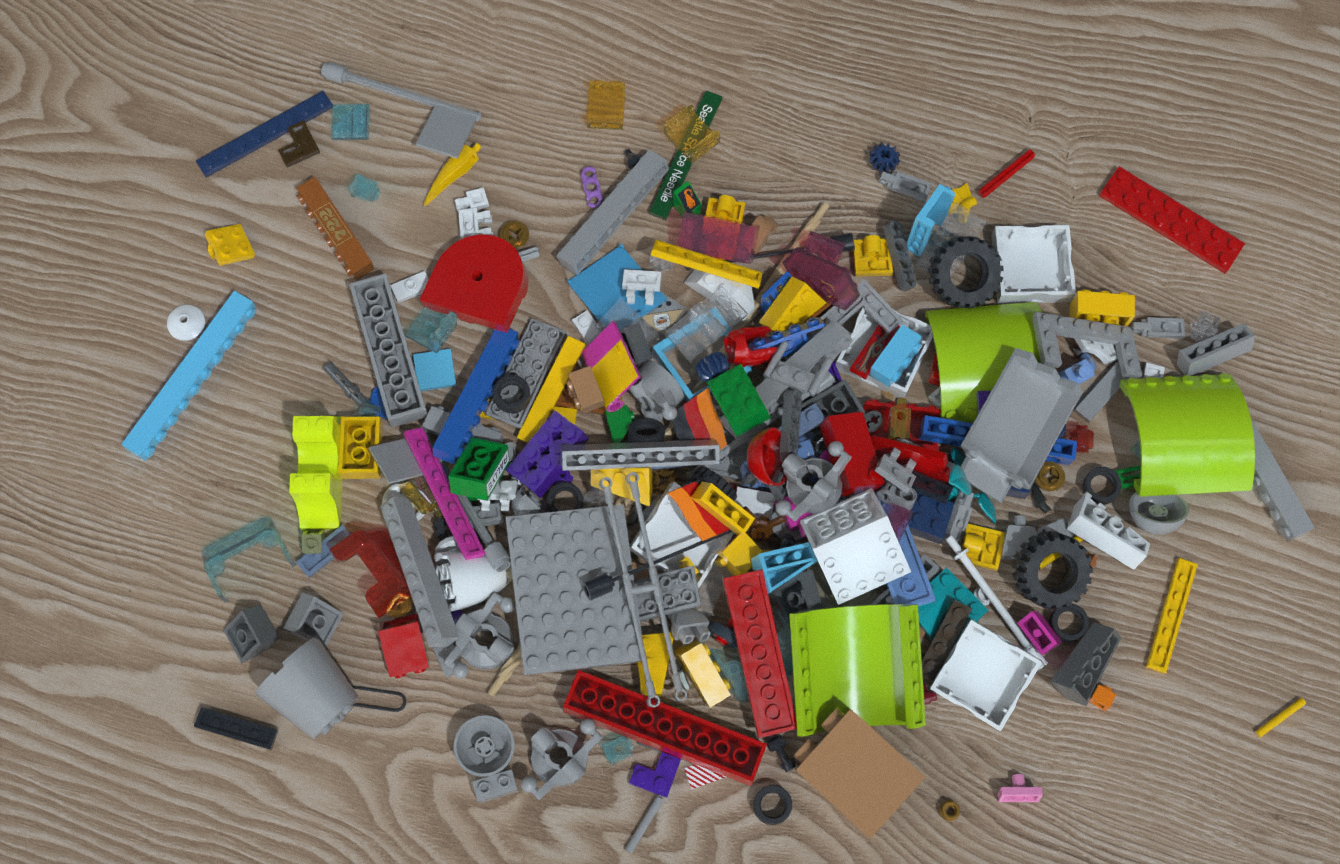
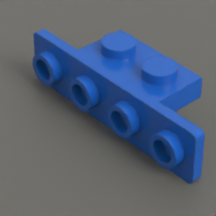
M813 317L801 325L794 324L787 330L771 333V336L756 338L752 343H749V347L751 350L777 347L778 349L781 342L787 341L788 346L782 355L784 357L802 348L808 342L806 333L824 327L825 323L821 318Z

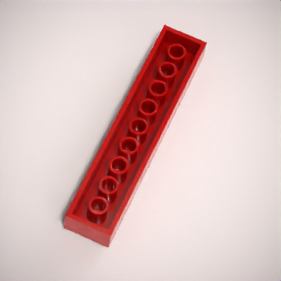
M578 670L563 705L564 713L582 720L590 718L599 727L752 786L767 746L766 743L661 702L657 707H649L646 702L648 697ZM650 700L652 705L656 704V700Z

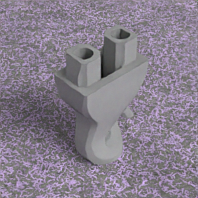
M690 608L667 615L672 621L671 633L674 640H681L683 644H690L694 637H698L701 642L709 639L710 631L707 628L709 620L701 612Z

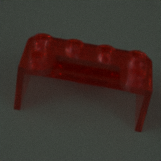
M376 527L354 531L329 549L337 562L347 561L358 554L378 583L367 590L365 598L378 619L411 596L390 533L386 528Z

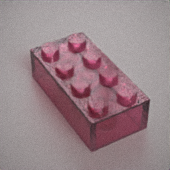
M686 211L683 212L677 246L712 257L751 264L754 260L760 226Z
M797 247L782 262L792 277L805 282L825 302L844 311L861 296L857 289V284L851 277L850 270L845 266L837 265L833 261L825 260L820 255L816 256L808 250Z

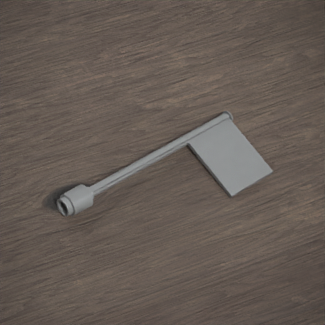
M331 61L329 63L325 62L322 67L321 75L327 80L343 84L345 81H351L434 107L416 142V146L458 159L475 122L480 121L482 116L480 111L475 112L352 74L348 71L347 66Z
M425 431V433H426V435H427V437H428V439H429V441H430V443H431V445H432V447H433V446H434V442H433V440L431 439V437H430V435H429L430 433H429V431ZM406 439L369 447V451L389 484L424 476ZM439 459L449 479L451 470L444 460ZM456 494L463 509L486 545L484 550L485 556L492 568L497 572L505 571L510 567L511 562L503 545L492 540L468 498Z

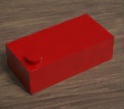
M863 412L828 416L819 426L831 464L834 466L840 456H832L828 451V446L833 441L841 442L844 446V451L852 457L840 474L842 481L841 497L857 495L871 488L876 492L885 482L883 476L874 471L878 464V459Z

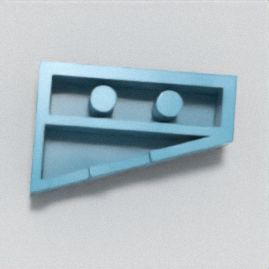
M902 324L872 365L870 376L888 387L893 382L896 383L902 371L909 366L912 359L921 349L922 336Z
M810 542L760 553L750 559L754 571L763 570L768 594L818 561Z

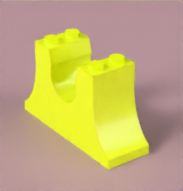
M293 416L292 436L298 448V472L290 474L289 493L294 499L298 510L301 530H337L341 525L343 479L338 473L341 417L344 416Z

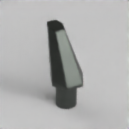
M1036 484L1031 489L1036 509L1039 507L1046 514L1051 508L1045 503L1047 499Z
M641 504L642 512L646 508L644 504ZM636 505L633 506L626 523L627 525H634L639 520Z
M675 659L682 687L688 690L690 686L684 667L680 666L678 660Z

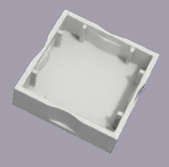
M1043 225L1039 227L995 226L991 235L992 246L997 250L995 252L996 255H1000L1002 260L999 263L1004 268V271L1000 273L1003 281L999 282L998 287L1000 289L996 293L997 304L1026 302L1069 303L1076 295L1074 269L1071 263L1072 247L1069 225Z
M862 307L851 333L853 342L846 350L840 353L836 367L847 375L904 400L933 337L929 324L896 312L903 319L902 323L899 324L900 327L903 324L922 336V347L909 366L902 371L899 380L896 383L893 382L888 387L870 376V374L865 380L849 371L879 325Z
M675 482L669 484L645 521L653 561L702 541L688 525L677 504L667 494V492L681 487ZM640 528L629 547L630 551L648 562ZM734 532L655 564L654 567L663 573L678 570V566H680L678 560L688 556L699 571L696 574L699 589L718 556L717 552L726 547Z
M970 619L932 682L930 689L954 704L965 707L977 718L1001 731L1013 712L1019 696L1028 687L1042 661L987 627Z

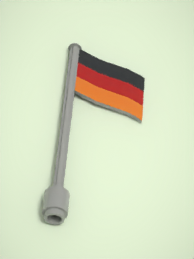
M829 371L818 388L816 396L833 386L832 384L835 382V379ZM709 387L677 409V416L672 420L679 441L716 439L719 444L720 460L782 416L783 405L776 412L769 415L771 419L755 427L748 437L743 438L740 442L735 439L728 445L721 421L711 400ZM800 392L802 401L810 396L808 393ZM713 464L687 465L689 472H686V476L690 479L699 467L709 468Z

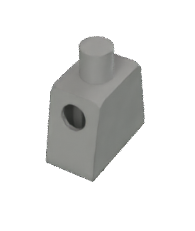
M1014 516V525H1008L1005 528L1000 559L1016 561L1017 557L1014 556L1016 551L1020 552L1022 550L1020 545L1023 542L1028 543V538L1032 535L1037 536L1035 527L1026 526V516Z

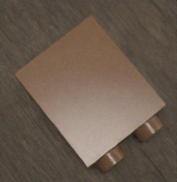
M836 708L821 725L829 733L821 743L817 745L809 738L794 755L802 763L796 771L871 839L924 780L925 776L852 709L845 715Z

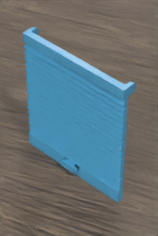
M622 243L584 271L567 280V284L585 303L604 328L614 321L619 330L631 326L667 301V298L661 291H654L653 305H646V291L636 290L635 304H627V290L622 289L624 269H642L624 249Z

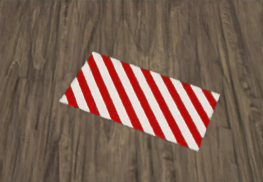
M698 765L684 768L691 789L726 778V776Z

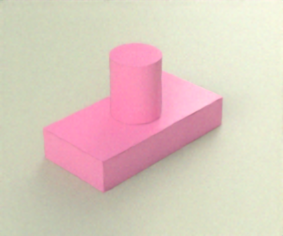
M1022 774L1012 776L1013 787H1001L998 792V802H1039L1043 795L1042 787H1025L1024 775Z

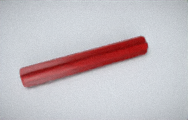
M1028 149L978 190L981 198L987 197L1033 160L1036 155L1032 149Z

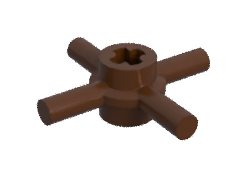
M747 506L743 507L745 511L755 518L746 534L759 542L767 540L774 550H777L778 541L772 535L773 527L786 522V515H780L770 520L766 516L756 517Z

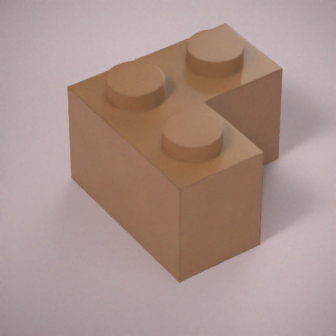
M590 366L568 373L569 380L566 381L568 393L573 398L576 408L581 409L582 414L604 406V399Z

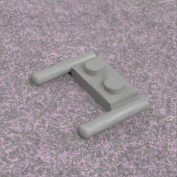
M787 341L781 342L763 376L793 389H798L803 393L815 396L833 362L832 359L826 358L817 376L810 372L780 361L788 346Z

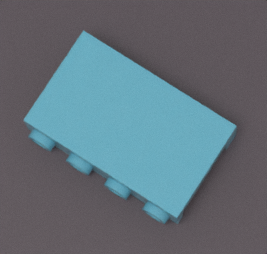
M939 184L915 218L906 244L908 251L919 258L925 252L935 224L942 227L945 223L956 195L951 188Z

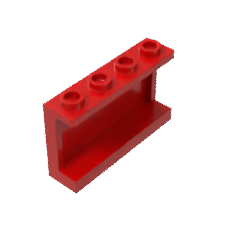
M875 399L864 402L863 409L865 414L871 411H878L883 417L882 427L870 434L871 440L873 436L897 441L899 438H907L908 441L920 447L938 451L939 446L937 443L918 440L920 422L924 416L939 418L941 409H936L935 406L918 407L912 403L906 405L897 403L895 407L894 401L881 403ZM890 409H892V413H891V417H890V423H888V422H889V421H888V420H889V418H888L889 411H890ZM871 417V422L877 424L878 418ZM888 427H889V429H890V430H889V431H890V434H889L890 436H887V428H888Z

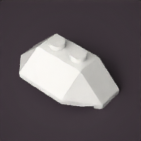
M696 269L684 282V284L742 322L755 309L752 286Z

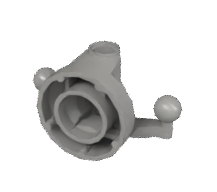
M645 361L637 369L641 377L629 389L632 395L642 404L641 412L645 418L661 421L664 417L666 420H673L677 416V409L675 407L684 399L683 391L678 382L665 368L654 361Z
M833 441L828 446V451L832 456H840L834 466L824 459L810 458L804 460L799 455L790 454L784 460L782 468H784L783 471L787 478L786 489L788 497L796 508L792 511L791 504L788 501L780 500L776 504V512L779 515H787L793 521H796L804 513L818 514L829 510L837 503L842 492L840 474L852 458L844 451V446L841 442ZM818 475L820 480L813 489L811 486L803 484L809 476Z
M494 592L483 609L468 615L464 613L457 621L455 626L459 638L456 640V647L444 662L445 665L453 669V674L456 678L463 679L469 673L466 664L455 663L460 656L470 666L479 670L496 669L508 660L514 650V636L510 626L502 618L493 615L492 611L498 602L503 612H512L516 606L512 598H503ZM480 631L492 632L495 641L490 649L476 642L475 636Z
M586 718L580 723V730L584 734H591L593 736L585 745L580 737L571 731L562 729L552 731L545 727L537 731L531 738L533 748L531 761L536 775L545 784L538 789L537 781L533 777L528 776L521 781L522 790L526 793H532L538 800H541L554 787L560 788L576 783L586 773L588 753L603 738L596 730L594 720ZM554 746L566 749L569 759L571 758L562 769L559 764L553 763L550 760L549 754H547Z

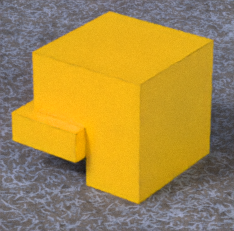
M736 533V538L724 550L717 552L719 556L715 559L714 563L718 567H726L732 575L746 573L752 567L750 559L760 553H764L746 533Z

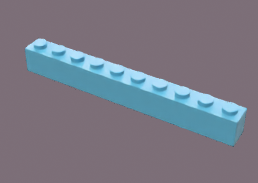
M236 291L231 294L121 444L127 451L143 461H146L147 458L154 454L155 447L165 439L166 432L171 426L176 424L180 413L187 409L190 399L200 391L204 380L211 376L212 369L221 362L225 351L232 347L236 336L243 332L247 321L254 317L257 308L253 301Z

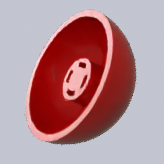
M768 428L759 432L753 437L747 448V465L750 472L758 481L770 486H780L786 480L784 474V478L781 479L780 483L772 481L779 465L782 464L780 460L781 431L777 428Z

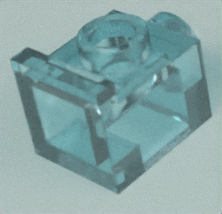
M357 174L349 187L351 197L355 198L357 196L363 201L368 200L373 203L380 195L377 182L360 174Z
M622 736L602 745V749L610 766L633 756L631 751L634 750V746L630 738L625 739ZM618 745L623 747V750L620 753L615 751V748Z

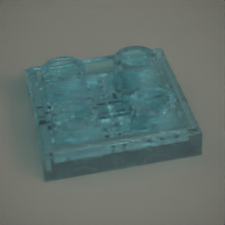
M369 104L333 105L332 140H369Z

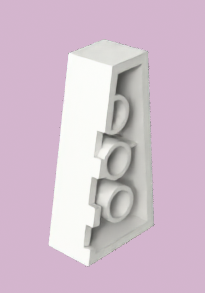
M1086 492L1075 504L1067 530L1134 570L1147 557L1150 543L1132 528L1124 527L1120 518L1116 515L1112 517L1104 510L1106 507L1103 504L1095 503L1091 499L1092 495Z

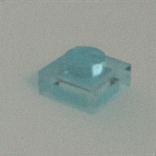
M363 401L355 411L354 417H378L381 407Z

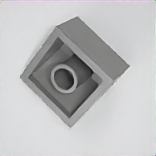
M302 593L284 629L306 641L317 637L326 648L343 613L315 596Z

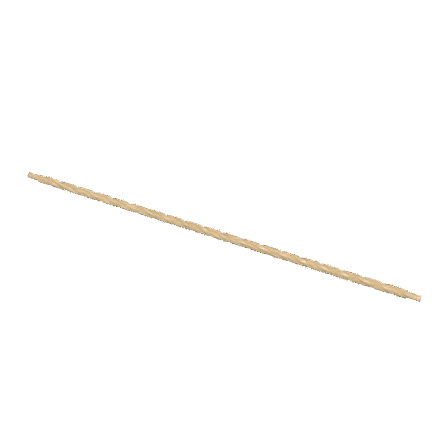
M823 202L816 214L811 216L809 222L805 225L789 250L803 248L806 245L808 238L814 233L821 223L820 219L829 208L827 203ZM800 252L785 254L779 266L774 270L763 289L754 299L755 309L744 322L740 320L734 330L747 328L751 325L761 310V296L788 271L793 260ZM723 345L719 352H722L723 355L728 359L727 353L724 350ZM700 379L691 393L695 394L706 387L708 383ZM672 420L665 430L664 441H672L676 435ZM620 496L614 505H624L625 510L631 500ZM520 642L501 668L498 678L487 692L493 698L503 683L508 681L515 667L522 660Z

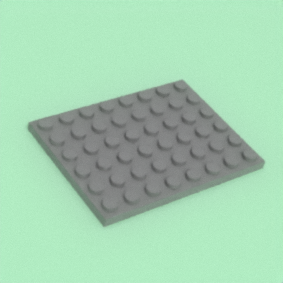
M614 505L627 571H631L633 569L624 505ZM609 507L505 517L524 676L642 662L623 578L614 582L615 586L612 592L591 601L587 598L582 582L606 573L608 576L611 575L612 578L623 574ZM632 574L630 575V579L633 587L635 586L634 576ZM637 605V606H636V607H637L636 612H637L638 622H639V626H640V619H639V612H638V605Z

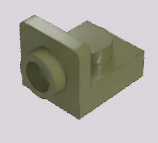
M306 529L301 534L302 553H322L325 529Z

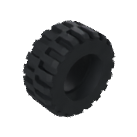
M970 236L954 237L949 241L943 242L942 246L934 251L935 255L929 261L931 267L928 268L927 272L930 273L928 281L933 286L932 291L934 294H937L941 301L946 302L950 306L959 308L982 306L986 300L990 301L993 298L992 294L994 292L997 293L1000 289L998 284L1003 281L1000 273L1004 271V268L1000 265L999 261L1002 259L1000 255H996L995 252L997 250L994 246H990L986 240ZM964 254L974 256L981 270L977 284L968 290H961L955 287L950 277V268L953 261L958 256Z
M1049 531V533H1038V537L1032 535L1028 538V543L1023 542L1020 545L1022 550L1020 552L1016 551L1014 557H1017V560L1012 563V568L1015 569L1012 576L1013 580L1017 581L1015 586L1026 599L1043 608L1059 610L1062 606L1065 608L1072 606V601L1077 603L1081 600L1080 595L1082 593L1086 594L1088 591L1086 586L1091 584L1092 581L1089 575L1093 573V567L1089 565L1092 562L1091 557L1086 554V548L1080 545L1079 541L1067 535ZM1058 552L1063 555L1066 561L1065 575L1057 585L1045 588L1040 584L1038 578L1039 566L1048 555Z

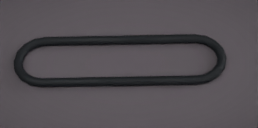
M352 686L353 689L399 695L403 698V706L399 709L354 703L353 706L391 712L402 711L406 706V698L402 693Z

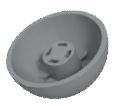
M1136 492L1131 496L1129 502L1130 514L1137 526L1145 532L1155 535H1165L1176 531L1186 521L1189 513L1188 504L1178 495L1139 497Z
M482 715L471 718L460 727L454 739V754L457 762L465 771L475 776L487 777L501 772L509 764L514 753V737L510 728L502 720L493 716Z

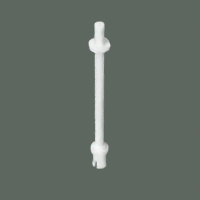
M952 535L947 538L946 541L957 555L953 559L961 560L1021 642L1024 650L1042 661L1038 670L1047 665L1048 662L1033 643H1030L968 558L966 553L969 549L966 548L963 551Z

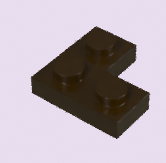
M304 120L288 127L295 143L278 150L287 168L320 153Z

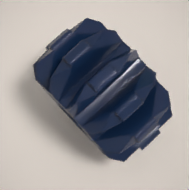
M881 142L879 146L875 145L873 147V151H870L869 164H873V170L878 168L880 174L882 170L889 173L890 170L894 171L896 169V165H899L900 153L896 152V146L891 148L890 143L884 146Z
M722 352L711 353L696 364L698 376L702 381L706 382L725 373L729 369L728 360Z

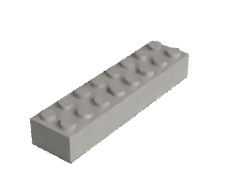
M386 273L350 283L349 285L391 428L426 418L428 413Z

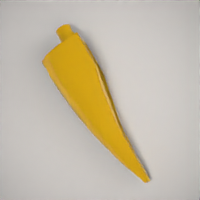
M475 143L472 148L464 145L458 159L450 157L428 192L424 202L425 206L474 166L479 160L476 153L482 148L478 143Z

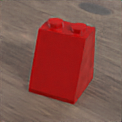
M418 613L380 622L378 634L389 677L402 678L407 675L406 673L414 672L417 674L426 671V668H429V659Z

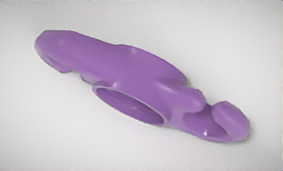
M588 166L583 168L581 172L583 189L587 195V201H590L591 198L598 199L596 204L587 203L590 208H597L603 202L600 183L597 180V174H595L596 169ZM591 171L594 174L592 177H588L585 173ZM592 183L597 186V189L589 191L586 187Z

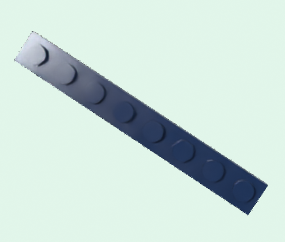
M323 90L196 160V163L207 178L289 132L288 127L303 120L307 123L334 108L333 104Z

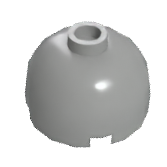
M524 487L517 491L516 497L511 502L512 510L515 513L514 516L550 512L549 510L545 512L544 508L546 506L533 493L529 492L526 494L523 492L526 489Z

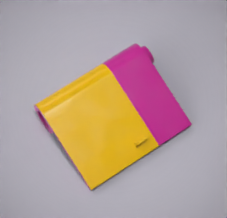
M612 321L582 352L586 366H590L604 399V406L608 412H614L623 407L624 402L621 396L641 377L616 322Z

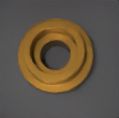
M947 800L941 804L939 812L944 820L954 821L960 815V807L956 802ZM947 807L952 808L953 813L951 815L947 814Z

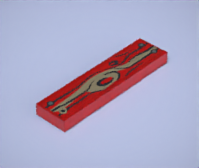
M878 325L849 371L866 380L872 365L894 337L900 326L898 325L888 334Z

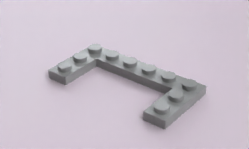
M865 279L821 317L825 326L833 319L842 325L863 307L888 334L903 321ZM824 327L806 333L808 341ZM795 353L784 356L783 359L787 361Z
M1035 312L1032 315L1041 364L1056 368L1062 365L1057 336L1114 344L1122 378L1140 379L1142 377L1132 327Z

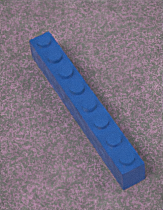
M509 329L507 333L499 330L493 331L433 446L434 457L454 465L457 459L460 458L465 444L469 443L472 438L473 428H477L480 423L482 411L485 412L488 407L489 397L494 396L495 384L504 376V368L506 365L509 366L512 360L511 354L514 350L516 351L520 343L517 331Z

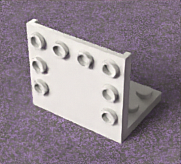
M872 488L835 504L827 511L813 514L800 520L838 605L911 572L890 521Z

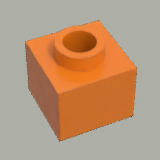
M1098 684L1089 703L1106 711L1111 707L1117 694L1113 693L1109 686Z

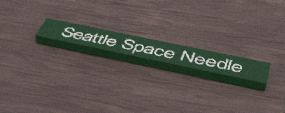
M706 90L649 211L650 215L665 221L667 220L673 208V192L684 184L723 100L722 96Z

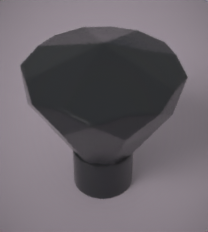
M627 149L624 153L627 157L629 169L634 168L642 155L633 153L630 149Z

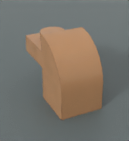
M759 215L748 229L741 245L757 254L763 249L769 236L777 230L779 224L769 216Z

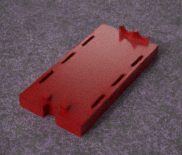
M873 436L872 443L878 462L884 454H890L895 447L901 451L896 460L898 464L906 465L908 460L912 459L916 462L913 470L936 480L949 482L951 473L950 468L946 467L948 464L946 453Z

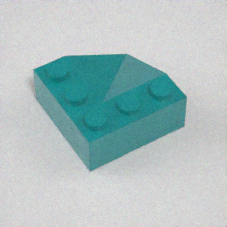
M946 567L930 582L935 602L918 606L919 627L925 631L924 635L931 641L953 599H956L972 607V611L955 640V644L969 620L973 619L978 622L988 612V609Z

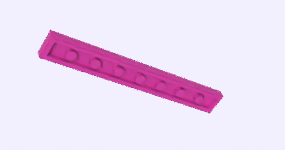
M423 427L406 430L404 437L462 555L466 560L483 557L485 551L457 495L451 493L449 479L439 459L433 456V447Z

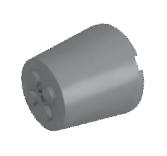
M317 637L304 643L282 662L284 667L277 674L272 672L255 692L260 699L313 740L321 734L326 735L336 723H340L346 717V714L354 708L353 704L359 698Z

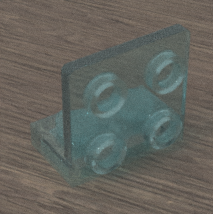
M425 307L407 330L405 336L437 354L457 327V314L450 311L447 317H443Z

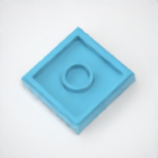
M451 349L413 354L415 372L421 392L456 386Z

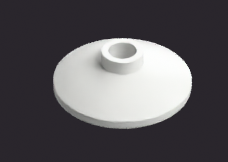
M182 305L175 308L167 320V328L170 334L182 341H189L198 337L205 327V317L202 311L192 305ZM184 318H187L185 323L181 322Z

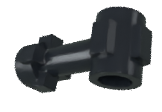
M775 734L768 738V741H766L767 748L771 753L776 751L782 761L781 769L787 773L796 768L794 758L789 759L783 749L786 743L782 735L776 736Z

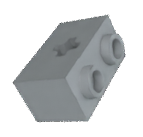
M512 769L472 782L479 804L519 792Z

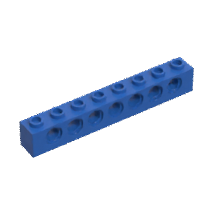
M925 415L920 422L918 440L961 447L973 423ZM1057 438L1045 461L1070 465L1076 458L1077 441Z

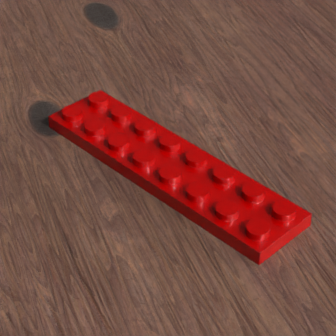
M1120 166L1099 194V197L1224 274L1227 273L1246 244Z
M763 570L722 578L757 737L762 738L797 729V721Z

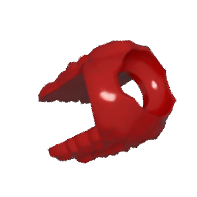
M769 326L744 327L729 332L724 338V350L727 353L728 362L736 366L742 364L743 367L769 363L773 358V354L777 351V347L750 350L747 344L752 343L756 338H765L766 334L771 331V328Z

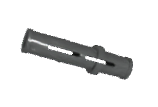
M333 362L328 363L323 370L346 393L347 398L352 399L361 410L370 404V400L360 392V388L354 385ZM349 388H350L358 397H356V396L349 390Z

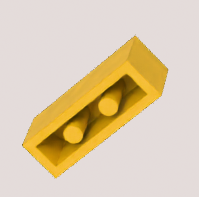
M701 482L691 499L734 533L745 534L755 519L712 483Z

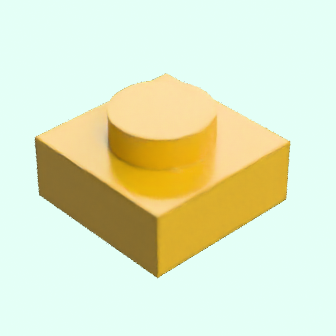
M688 556L678 560L680 564L678 566L679 569L694 566ZM694 566L695 574L699 573L697 568Z

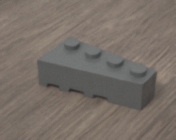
M846 379L801 404L802 412L816 403L825 418L832 415L863 412L865 415L863 407ZM782 416L779 417V421H780L781 425H782ZM818 425V426H816L815 428H813L812 430H816V429L820 428V426Z
M813 570L797 574L772 591L789 628L791 613L823 609Z
M1094 622L1051 680L1052 684L1067 700L1087 706L1121 640V636L1114 628Z

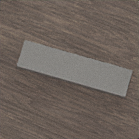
M1119 361L1074 410L1086 422L1089 423L1119 390L1120 380L1128 379L1122 378Z

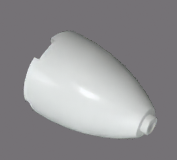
M448 551L437 553L434 557L435 561H437L435 570L450 612L487 600L494 592L498 593L512 581L511 565L505 571L497 572L492 568L485 554L480 558L466 560L461 551Z

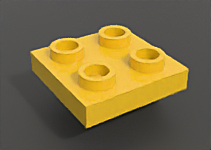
M721 195L719 199L709 198L703 234L740 238L746 206L745 202L735 201V198L729 195Z
M241 224L205 232V237L208 241V253L211 259L217 260L219 266L254 258L255 252Z
M869 235L864 239L854 240L855 277L892 276L893 266L886 239H880V236Z
M967 524L961 548L963 551L966 548L969 549L966 555L974 566L997 571L1005 532Z

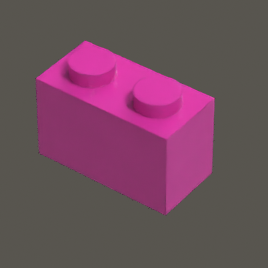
M1038 610L1032 611L1017 622L1041 655L1047 654L1062 643Z

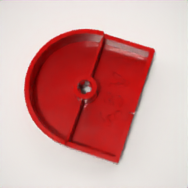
M473 235L455 242L441 255L419 300L424 308L457 317L464 322L476 323L507 333L522 299L526 297L529 283L528 273L519 253L509 242L493 235Z

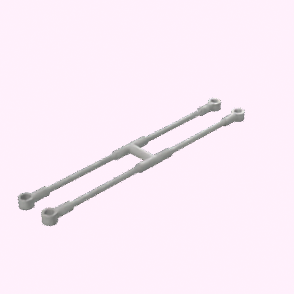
M631 472L626 476V482L630 484L632 496L635 499L650 567L651 583L632 587L613 507L612 480L609 477H604L600 480L599 486L604 491L606 504L609 507L623 572L622 578L636 631L646 677L645 684L648 694L646 702L649 707H657L660 704V698L656 695L654 683L650 677L636 612L635 594L649 591L654 592L673 672L672 679L675 688L673 697L676 701H684L687 698V693L682 687L680 674L678 675L663 608L664 601L656 567H654L639 499L640 492L637 483L639 475ZM630 475L635 477V482L630 480ZM604 480L608 481V487L603 485ZM679 691L683 693L682 699H679L677 696ZM652 697L656 699L655 705H652L650 702Z

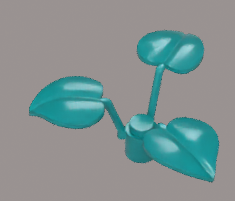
M953 446L951 455L955 465L951 470L948 485L954 488L948 501L954 499L956 501L960 490L966 495L972 493L971 485L966 478L964 470L961 468L966 456ZM984 492L974 494L973 498L978 499L982 510L996 524V509L991 498Z

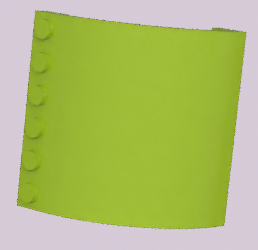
M1037 302L925 311V323L931 327L938 361L941 396L940 418L961 422H974L978 416L976 393L978 391H992L1015 348L1033 353L1037 362L1041 363L1032 315L1035 312L1042 313Z
M1231 374L1147 377L1120 380L1119 386L1124 395L1128 396L1132 405L1139 434L1141 474L1140 479H1134L1133 484L1139 497L1252 490L1255 471L1253 426L1245 397Z
M918 604L847 606L790 614L798 736L804 737L826 731L821 725L836 708L845 715L852 709L869 726L907 725L908 729L926 726Z

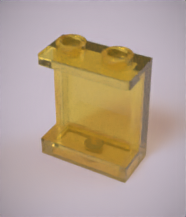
M589 81L587 128L623 130L625 83L620 81Z
M692 104L682 108L678 115L674 118H669L664 124V134L691 163H694L720 143V133L716 129L712 131L694 112Z

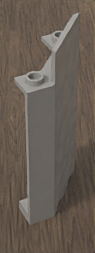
M1015 348L961 444V447L966 452V458L961 468L964 470L969 483L1001 504L1011 486L1017 489L1025 488L1029 490L1083 393L1078 383L1061 378L1054 367L1038 363L1033 353Z

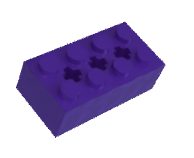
M554 411L506 471L541 499L563 472L561 466V445H585L589 438L581 429L557 411Z

